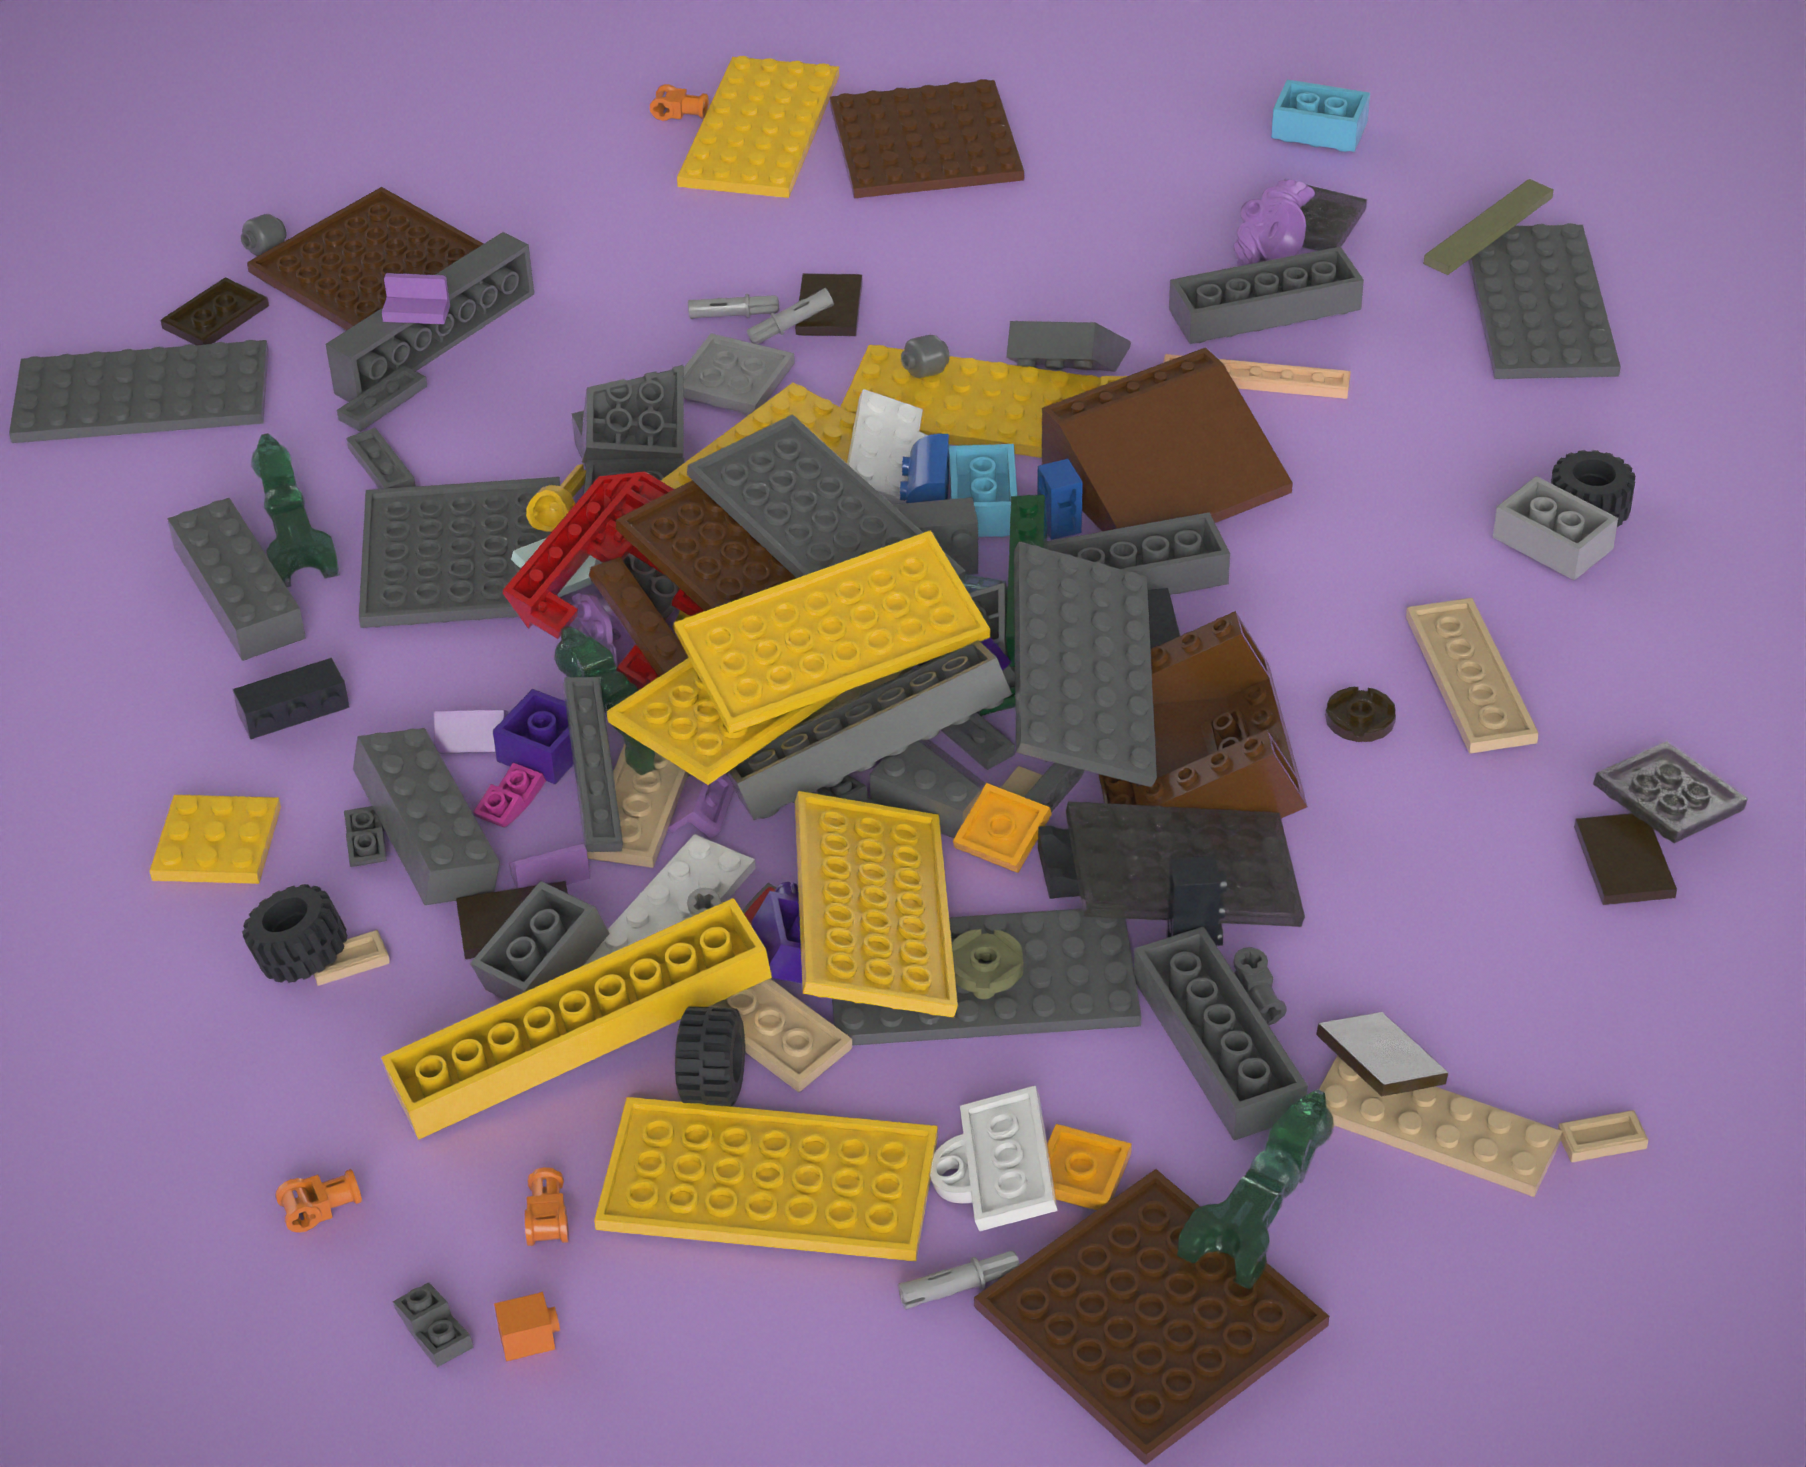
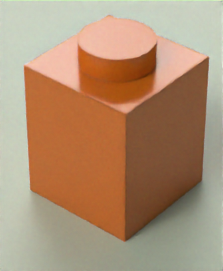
M543 1292L494 1303L498 1330L506 1361L555 1350L553 1333L560 1331L555 1306L547 1308Z

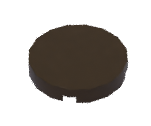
M1348 687L1337 691L1329 698L1325 716L1327 725L1338 736L1355 742H1372L1384 738L1392 731L1396 721L1395 704L1388 695L1377 689L1368 688V691L1359 690V687Z

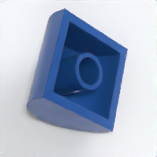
M949 434L925 436L912 446L910 457L903 456L902 476H908V481H901L900 483L901 501L917 503L948 500Z

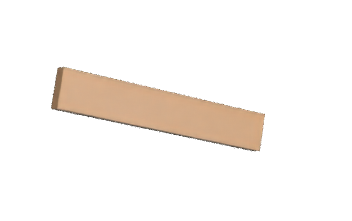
M1165 354L1163 363L1182 355ZM1219 359L1226 367L1238 389L1344 399L1348 397L1351 371Z

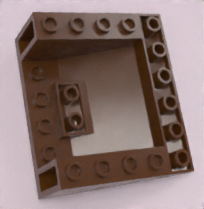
M1206 347L1042 408V465L1065 459L1070 460L1083 482L1082 511L1101 531L1210 512L1214 522L1217 523L1292 493L1293 482L1224 364Z
M1236 611L1152 648L1151 670L1157 779L1152 787L1098 774L1107 818L1111 820L1113 833L1115 835L1273 822L1307 808L1269 664Z

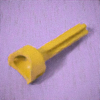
M583 464L577 465L560 486L548 485L542 487L531 498L526 508V517L533 528L552 532L575 505L573 497L585 484L586 470H584Z

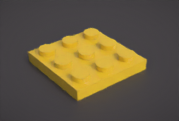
M173 795L150 867L152 881L259 884L281 810L279 797Z

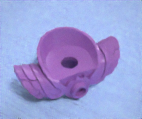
M1281 180L1278 181L1275 187H1270L1263 192L1262 200L1253 199L1242 205L1241 219L1243 224L1238 227V239L1233 244L1238 259L1237 266L1258 263L1261 258L1264 261L1299 254L1306 231L1305 217L1300 208L1314 197L1315 192L1311 187L1300 181Z
M577 593L572 597V604L578 608L577 618L582 622V625L576 628L570 636L566 647L568 660L575 667L585 672L616 674V668L636 643L604 597L597 599L593 594L582 595V593ZM613 633L618 635L619 639L613 640ZM618 677V681L621 686L627 688L634 687L633 685Z

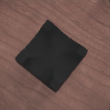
M1111 820L1098 821L1092 825L1077 829H1061L1054 826L1038 827L1037 848L1049 899L1122 892L1124 871L1116 851Z

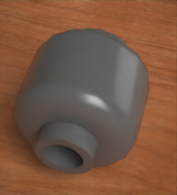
M263 214L249 219L242 228L241 242L247 250L256 256L279 245L286 239V229L283 222L271 214Z
M935 335L916 337L907 341L901 354V362L903 367L913 377L924 378L938 375L944 371L946 364L949 362V350L946 343Z

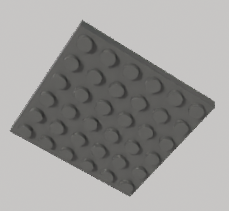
M560 477L366 490L359 602L360 628L519 617L503 595L505 586L521 569L511 560L514 550L545 539L550 535L551 532L535 529L529 524L526 517V508L531 498L542 487L548 485L560 486Z

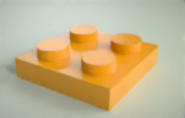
M986 783L953 839L954 847L1019 873L1038 839V827L1045 826L1052 815L1050 807Z
M1056 1124L1047 1143L1056 1200L1093 1210H1098L1107 1204L1115 1196L1132 1154V1143Z

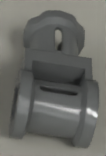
M1252 947L1238 950L1233 961L1236 969L1234 974L1268 1026L1275 1024L1285 1016L1287 1008L1285 1003L1277 998L1272 989L1273 976L1267 967V956L1261 950Z

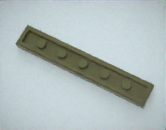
M1528 179L1426 253L1423 264L1449 275L1551 200L1554 189Z

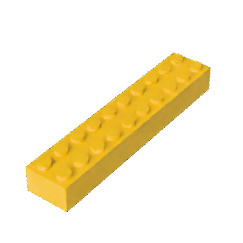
M732 898L384 1055L381 1059L390 1084L419 1140L680 1020L689 1006L709 1007L772 978L766 948L735 899Z

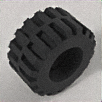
M1581 450L1578 453L1571 452L1566 454V458H1560L1557 461V465L1553 467L1551 484L1617 517V527L1623 524V521L1628 519L1631 512L1636 476L1632 472V467L1629 464H1625L1624 460L1620 457H1614L1613 454L1608 452L1601 453L1598 450Z
M302 884L299 887H295V885L287 887L285 890L277 891L269 898L262 900L259 906L249 913L250 918L245 920L243 925L245 929L242 931L245 943L261 971L267 978L281 983L285 980L288 983L296 982L301 978L304 980L310 978L316 972L320 973L328 964H332L337 959L336 955L343 951L345 947L343 943L347 941L348 936L346 933L347 929L325 890L322 891L320 887H310L309 884Z
M689 1006L685 1010L679 1024L675 1051V1077L682 1103L733 1106L740 1094L745 1065V1033L740 1013L737 1008Z

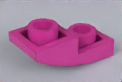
M513 763L499 786L493 784L489 786L473 814L478 818L505 828L528 807L545 784L546 779L542 773Z

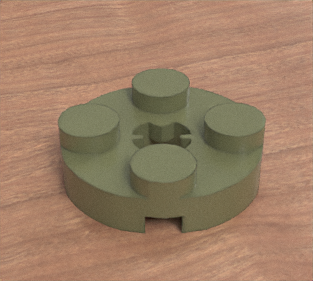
M974 929L961 934L952 942L955 982L964 990L973 992V995L979 999L993 997L995 993L1012 987L1023 976L1022 947L1013 936L1004 931L994 929V934H982V929ZM979 959H983L984 961H988L991 959L993 960L992 963L989 964L979 963Z

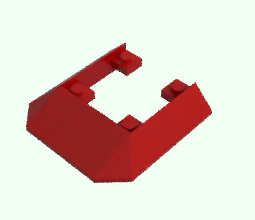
M645 471L599 476L503 589V595L529 629L534 624L556 639L561 637L577 617L578 608L561 599L557 594L590 555L604 563L618 557L623 561L630 553L664 574L616 530V519L675 489ZM681 589L673 597L672 606L689 616L704 612ZM636 644L618 665L615 674L639 690L659 677Z

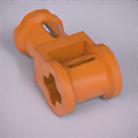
M663 84L657 89L656 98L650 103L649 109L653 117L662 121L670 118L682 119L684 114L699 115L700 118L704 119L708 111L709 98L705 93H702L700 96L687 95V89Z
M538 1168L529 1174L527 1180L528 1187L532 1191V1196H527V1209L525 1210L527 1246H534L536 1241L560 1239L562 1243H568L567 1210L564 1204L563 1193H560L564 1177L561 1172L553 1168ZM544 1179L547 1181V1187L543 1186Z
M352 1169L346 1170L342 1176L325 1182H321L319 1175L306 1179H290L281 1184L275 1193L278 1204L285 1209L287 1228L292 1232L299 1233L314 1228L319 1222L333 1218L332 1208L350 1202L355 1204L362 1202L360 1190ZM294 1190H295V1191L297 1192V1194H298V1197H297V1198H294V1195H293V1191H294ZM302 1212L304 1220L300 1219L299 1213Z

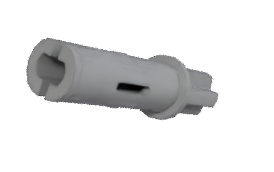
M824 288L776 315L771 313L770 318L747 330L750 341L753 344H759L778 333L783 335L784 331L833 306L834 303L828 290Z
M745 294V297L688 300L690 319L740 315L750 318V315L778 313L779 300L776 295L749 297V294Z
M1014 1251L980 1261L976 1257H972L970 1263L932 1273L912 1281L899 1283L898 1289L903 1307L907 1310L919 1304L944 1298L975 1287L985 1289L986 1282L1002 1278L1019 1266L1018 1257Z

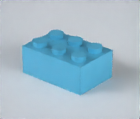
M1287 79L1273 108L1271 138L1280 139L1284 142L1309 144L1313 147L1322 146L1343 152H1355L1368 123L1370 93Z
M1014 444L949 446L951 499L973 498L978 520V537L1010 536L1011 496H1017Z

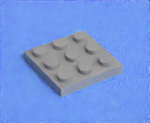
M711 333L684 367V398L744 414H751L768 400L794 365V353Z

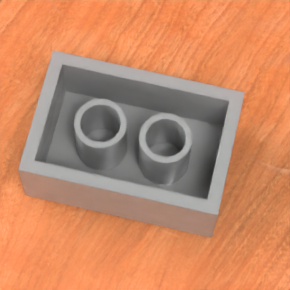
M1535 476L1497 506L1493 538L1575 581L1613 550L1618 518Z

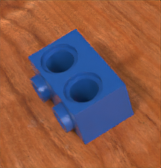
M1069 459L1038 466L1037 495H1045L1048 523L1047 534L1051 540L1082 533L1083 482Z

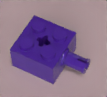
M531 689L493 729L496 759L499 763L510 767L513 763L542 773L546 781L556 784L574 765L566 703L564 700Z
M783 882L776 887L775 892L769 891L751 923L752 928L766 948L772 978L802 984L798 885L793 882L791 890V883Z

